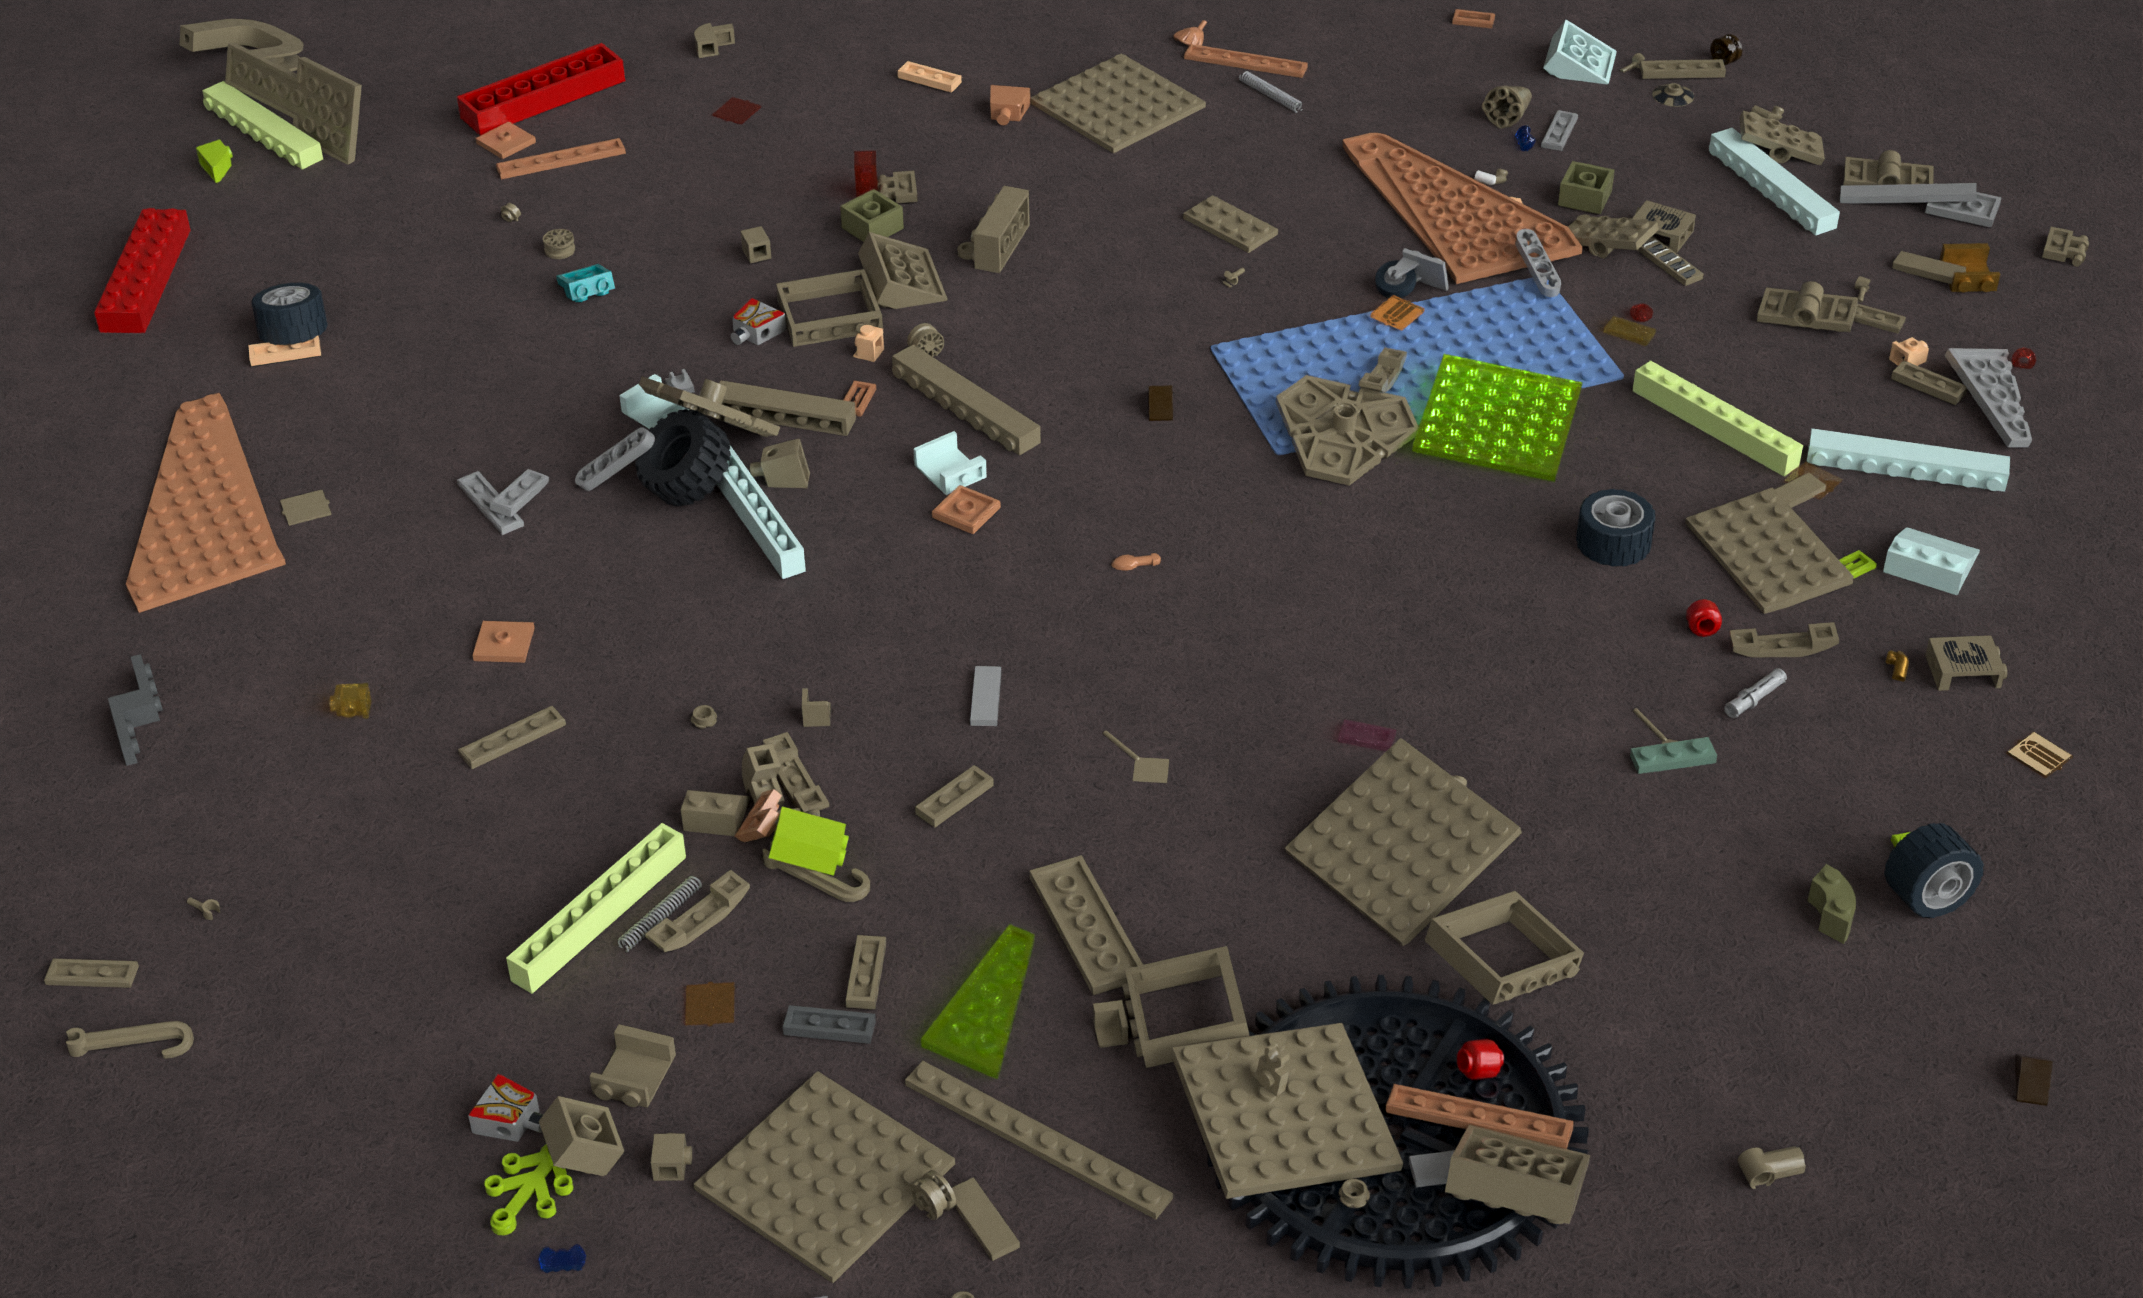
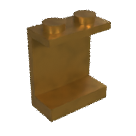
M1988 243L1943 244L1940 261L1966 267V272H1954L1952 284H1949L1951 292L1997 291L2000 272L1989 271L1987 266L1990 250Z

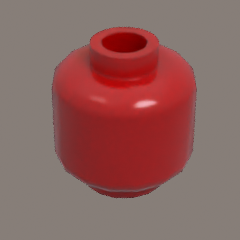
M1701 599L1693 602L1687 609L1686 620L1692 633L1697 636L1708 637L1718 632L1722 624V616L1715 603L1710 600Z
M1490 1039L1465 1042L1457 1054L1459 1070L1472 1080L1488 1079L1497 1076L1504 1063L1503 1052Z

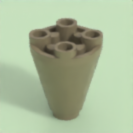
M1497 86L1486 95L1485 101L1482 103V109L1489 121L1498 128L1511 127L1518 123L1531 102L1532 95L1529 89L1522 86Z

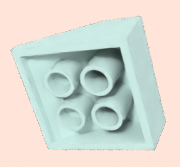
M1565 20L1552 36L1543 69L1550 75H1555L1561 79L1608 84L1617 51L1568 20Z
M1906 527L1895 536L1889 547L1883 572L1958 595L1980 550Z

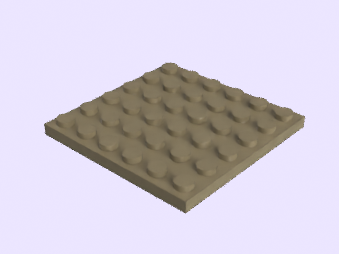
M1122 53L1030 97V104L1112 153L1206 107V101Z
M1400 738L1285 847V851L1404 946L1431 922L1432 918H1435L1522 832L1517 824Z
M1342 1023L1173 1047L1172 1059L1226 1199L1401 1171L1403 1161ZM1274 1042L1278 1043L1277 1052L1280 1056L1285 1052H1288L1290 1055L1289 1061L1283 1065L1290 1071L1286 1088L1278 1096L1264 1088L1255 1078L1259 1058L1264 1055L1265 1048Z
M817 1071L695 1182L694 1189L831 1283H834L915 1204L914 1198L910 1194V1191L913 1190V1188L909 1187L910 1184L917 1179L922 1180L923 1175L930 1170H935L942 1176L945 1175L955 1165V1158Z

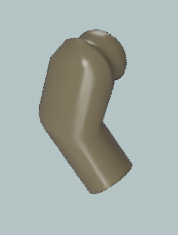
M1755 105L1751 112H1755L1767 119L1780 120L1783 117L1784 109L1774 106L1771 112Z

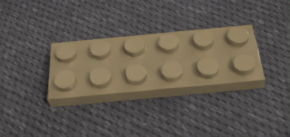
M1082 855L1030 870V880L1092 995L1122 987V984L1128 983L1125 969L1143 964Z

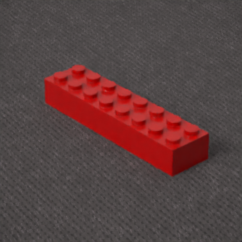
M603 43L594 45L457 96L460 118L481 136L507 122L512 124L624 82L623 60Z
M175 208L142 209L94 312L101 333L146 332L191 230L186 210H177Z

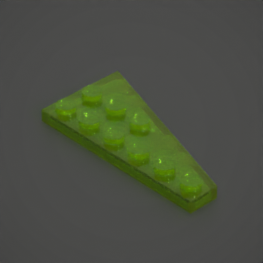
M1011 924L1008 925L921 1038V1047L995 1079L999 1078L1035 942L1033 933Z

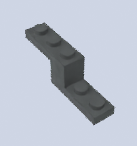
M141 654L131 657L139 690L108 698L127 766L137 763L135 754L140 753L137 739L130 738L136 736L134 727L160 721L158 712L163 711L159 695L153 697V695L158 694L154 679L148 680L153 678L150 664L143 663Z

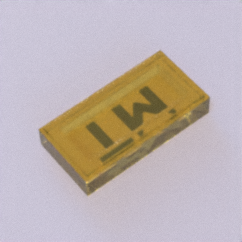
M1613 316L1604 327V333L1647 346L1654 337L1656 329Z

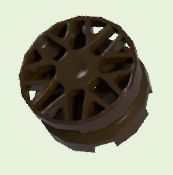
M1726 34L1712 41L1710 46L1711 56L1713 60L1723 59L1724 66L1741 58L1742 45L1735 35Z

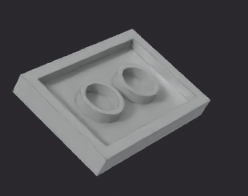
M1976 192V201L1928 202L1925 213L1992 227L2002 197Z

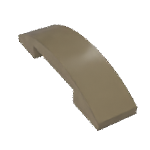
M1385 347L1379 354L1378 364L1371 373L1364 374L1359 381V386L1384 393L1389 391L1402 370L1407 352Z
M1834 622L1808 624V632L1757 636L1756 628L1729 631L1733 652L1748 657H1803L1839 644V637Z
M786 732L763 740V745L773 744L781 765L777 778L795 808H800L801 812L807 813L812 810H822L829 807V802L819 785L815 786L799 759L798 749L789 733Z
M732 870L728 871L710 885L711 893L673 922L665 918L645 933L646 938L664 952L686 946L724 919L745 896L750 888V884Z

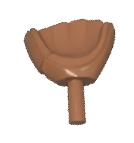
M1202 20L1198 28L1191 27L1180 30L1173 35V38L1188 46L1190 44L1202 46L1204 40L1202 29L1207 22Z

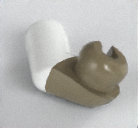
M1497 169L1496 175H1492L1478 170L1475 174V180L1488 185L1502 184L1506 182L1508 172L1504 169Z

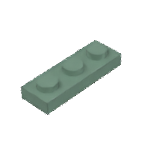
M1709 737L1631 748L1630 757L1638 774L1713 764L1717 760V754Z

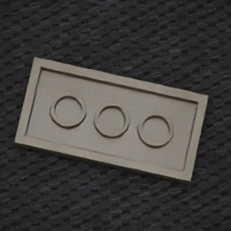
M1213 195L1183 213V219L1248 253L1278 235L1277 228Z

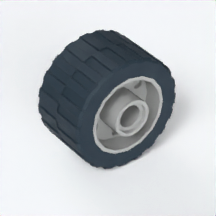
M301 282L279 284L260 291L252 298L251 304L260 340L266 343L269 342L274 345L303 343L314 339L316 336H320L327 329V319L321 290L315 285Z
M1622 489L1601 490L1597 493H1592L1583 500L1580 506L1576 533L1578 549L1581 550L1584 556L1602 565L1623 567L1638 563L1646 558L1651 549L1656 518L1653 506L1642 496Z
M1931 823L1908 833L1906 837L1896 844V847L1891 851L1886 861L1884 876L1886 877L1887 884L1915 914L1923 918H1935L1953 912L1967 902L1981 882L1984 864L1980 855L1951 826L1944 823Z

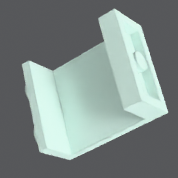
M656 374L649 377V379L662 383L661 377ZM639 384L619 395L622 413L648 429L654 428L658 420L661 418L665 419L667 414L671 412L677 413L678 410H690L645 393Z
M955 431L914 448V465L945 495L952 493L959 485L966 487L987 477L986 460L981 455L969 460L957 449V433Z

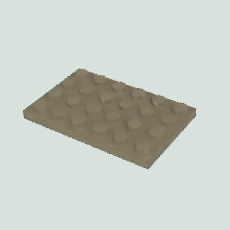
M1773 487L1686 518V525L1763 614L1787 608L1853 584L1854 576Z

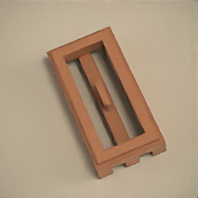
M1456 9L1452 24L1492 29L1495 14Z
M854 381L843 400L851 401L856 390L860 387L861 390L857 393L854 402L856 414L861 417L876 391V384Z

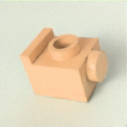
M863 325L860 328V333L855 337L857 351L853 357L875 362L884 350L883 329L872 325Z
M1913 337L1900 343L1895 341L1892 343L1889 360L1899 366L1903 361L1902 357L1905 356L1904 361L1918 366L1926 362L1929 348L1924 341H1918Z

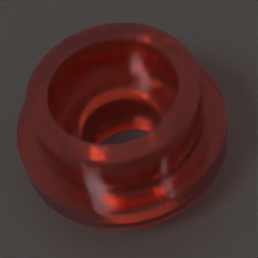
M1640 303L1631 307L1630 315L1635 321L1646 322L1652 318L1653 309L1646 304Z
M2029 348L2017 349L2012 355L2014 367L2031 369L2036 363V355ZM2022 357L2028 359L2026 363H2022L2019 360Z

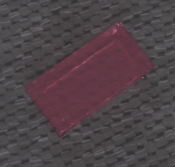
M1344 719L1338 736V742L1387 751L1393 746L1396 729Z

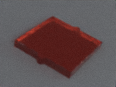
M732 97L713 113V116L742 125L761 108V105L751 103L749 100L745 101Z

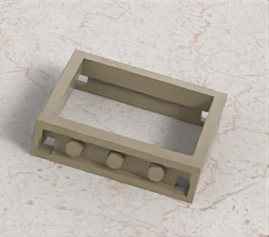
M865 269L776 284L778 303L781 312L785 313L786 326L793 347L855 337L860 333V328L863 325H872L883 329L882 314ZM861 291L868 312L795 324L788 302Z
M1516 891L1432 918L1425 938V942L1492 1005L1505 1000L1508 1001L1524 993H1530L1538 988L1552 985L1560 980L1574 977L1580 970L1579 965L1584 955L1582 950ZM1510 921L1552 960L1500 977L1459 938Z
M1227 946L1125 969L1128 983L1122 984L1125 999L1131 998V1000L1126 1001L1129 1018L1135 1017V1019L1130 1020L1133 1038L1139 1036V1039L1134 1040L1137 1057H1144L1146 1068L1174 1062L1171 1056L1173 1047L1249 1036ZM1222 976L1233 1019L1232 1022L1149 1040L1140 994Z

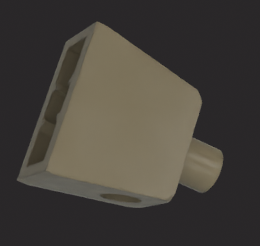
M800 439L765 447L762 452L761 462L750 463L752 477L765 476L768 487H808L810 471Z

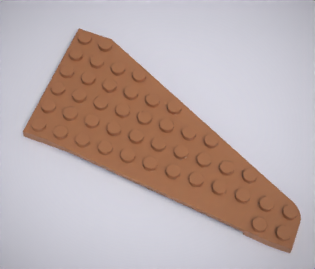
M1368 133L1343 139V148L1351 160L1432 254L1445 262L1446 270L1456 284L1527 268L1515 244L1517 232L1522 229H1530L1536 233L1550 261L1582 254V246L1569 227L1385 134ZM1530 253V254H1528V255L1531 256V257H1539V256H1540V255L1537 254V253Z
M220 393L207 395L204 398L191 402H184L175 414L126 582L127 590L138 613L286 565L285 559L274 539L227 405Z

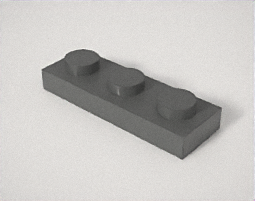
M789 1005L783 1025V1033L788 1036L871 1044L876 1016L872 1013Z

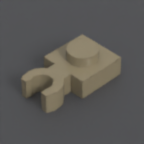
M1276 1042L1265 1048L1264 1055L1259 1058L1255 1078L1264 1088L1278 1096L1286 1088L1290 1071L1283 1065L1289 1061L1290 1055L1288 1052H1285L1280 1056L1277 1052L1278 1043Z

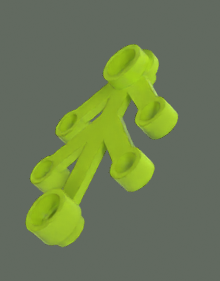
M547 1144L538 1153L523 1157L516 1153H510L502 1159L503 1169L507 1174H516L523 1168L538 1165L534 1171L502 1179L498 1175H492L485 1180L486 1193L492 1197L499 1196L505 1191L520 1188L505 1208L496 1210L490 1219L492 1231L497 1235L512 1233L517 1225L515 1216L534 1192H536L538 1199L536 1203L538 1215L541 1218H550L555 1215V1201L549 1195L545 1177L552 1169L555 1175L554 1188L556 1194L566 1196L573 1191L572 1178L567 1175L565 1168L554 1166ZM561 1184H568L564 1187H560ZM545 1206H550L548 1209H542Z

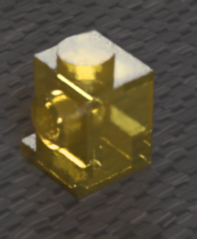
M368 683L336 685L334 695L330 696L331 711H336L337 716L353 717L363 715V719H369L372 700Z

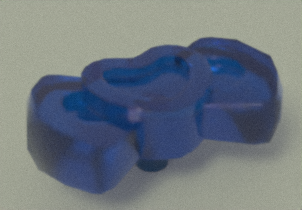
M1527 125L1521 126L1515 134V138L1522 151L1530 150L1536 141L1530 134L1531 128Z
M579 1244L572 1246L569 1250L561 1248L557 1251L545 1246L539 1253L538 1263L541 1270L545 1273L551 1271L558 1272L562 1269L566 1271L571 1269L579 1271L585 1265L587 1256Z

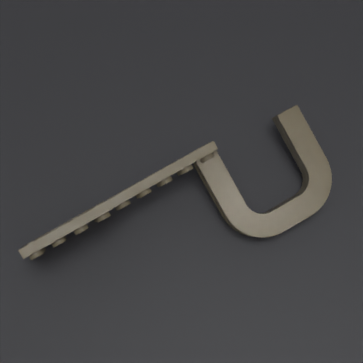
M224 19L181 25L179 45L192 52L228 47L226 84L292 117L293 126L318 141L322 152L347 165L355 161L362 85L306 57L300 58L297 54L303 50V42L297 37L267 23L246 19ZM240 45L252 46L258 49L248 50Z

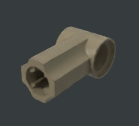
M1795 1146L1765 1153L1760 1148H1751L1744 1151L1738 1158V1164L1752 1189H1756L1755 1186L1762 1184L1769 1186L1778 1178L1802 1174L1806 1168L1803 1152L1800 1147L1796 1148Z

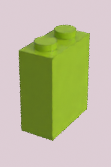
M782 807L774 831L769 858L834 876L836 866L842 867L846 854L845 849L849 836L844 835L846 824Z

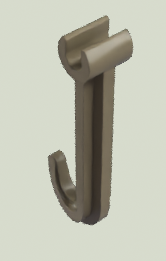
M763 849L764 865L767 868H779L839 900L855 902L863 899L870 891L868 876L856 868L852 869V876L862 884L859 887H851L826 873L770 859V852Z
M180 1021L161 1022L85 1033L81 1028H72L66 1031L69 1040L66 1044L72 1057L83 1056L88 1050L174 1038L181 1039L182 1043L178 1046L162 1051L163 1058L167 1059L187 1052L193 1045L194 1040L192 1029L186 1023Z

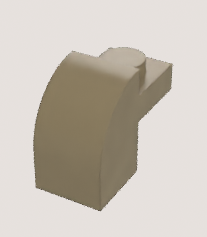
M711 23L698 27L694 33L696 52L699 58L719 55L718 46L735 44L734 27L732 24L712 27Z
M772 743L747 748L742 759L744 788L746 793H751L754 804L762 792L775 789L782 795L777 803L779 806L783 805L785 801L776 778L781 765Z

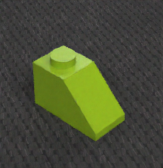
M219 139L196 147L200 165L215 183L220 182L232 166L230 159L233 158L229 146H225Z

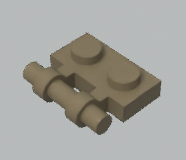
M914 171L893 172V177H886L885 175L878 177L877 189L881 194L889 199H896V203L918 202Z
M2051 227L2042 258L2065 262L2066 258H2071L2072 264L2078 267L2085 260V252L2089 246L2088 237L2085 235L2075 237L2072 236L2073 231Z

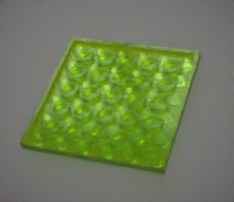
M1444 354L1413 443L1412 451L1555 482L1583 382Z

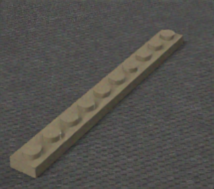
M922 1061L905 1079L907 1087L1154 1219L1159 1217L1173 1199L1172 1192L925 1061Z

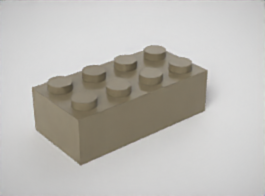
M1003 186L999 194H996L994 202L987 208V213L984 217H981L978 227L972 231L971 242L974 243L972 261H974L975 269L996 273L1001 272L1030 225L1029 190Z

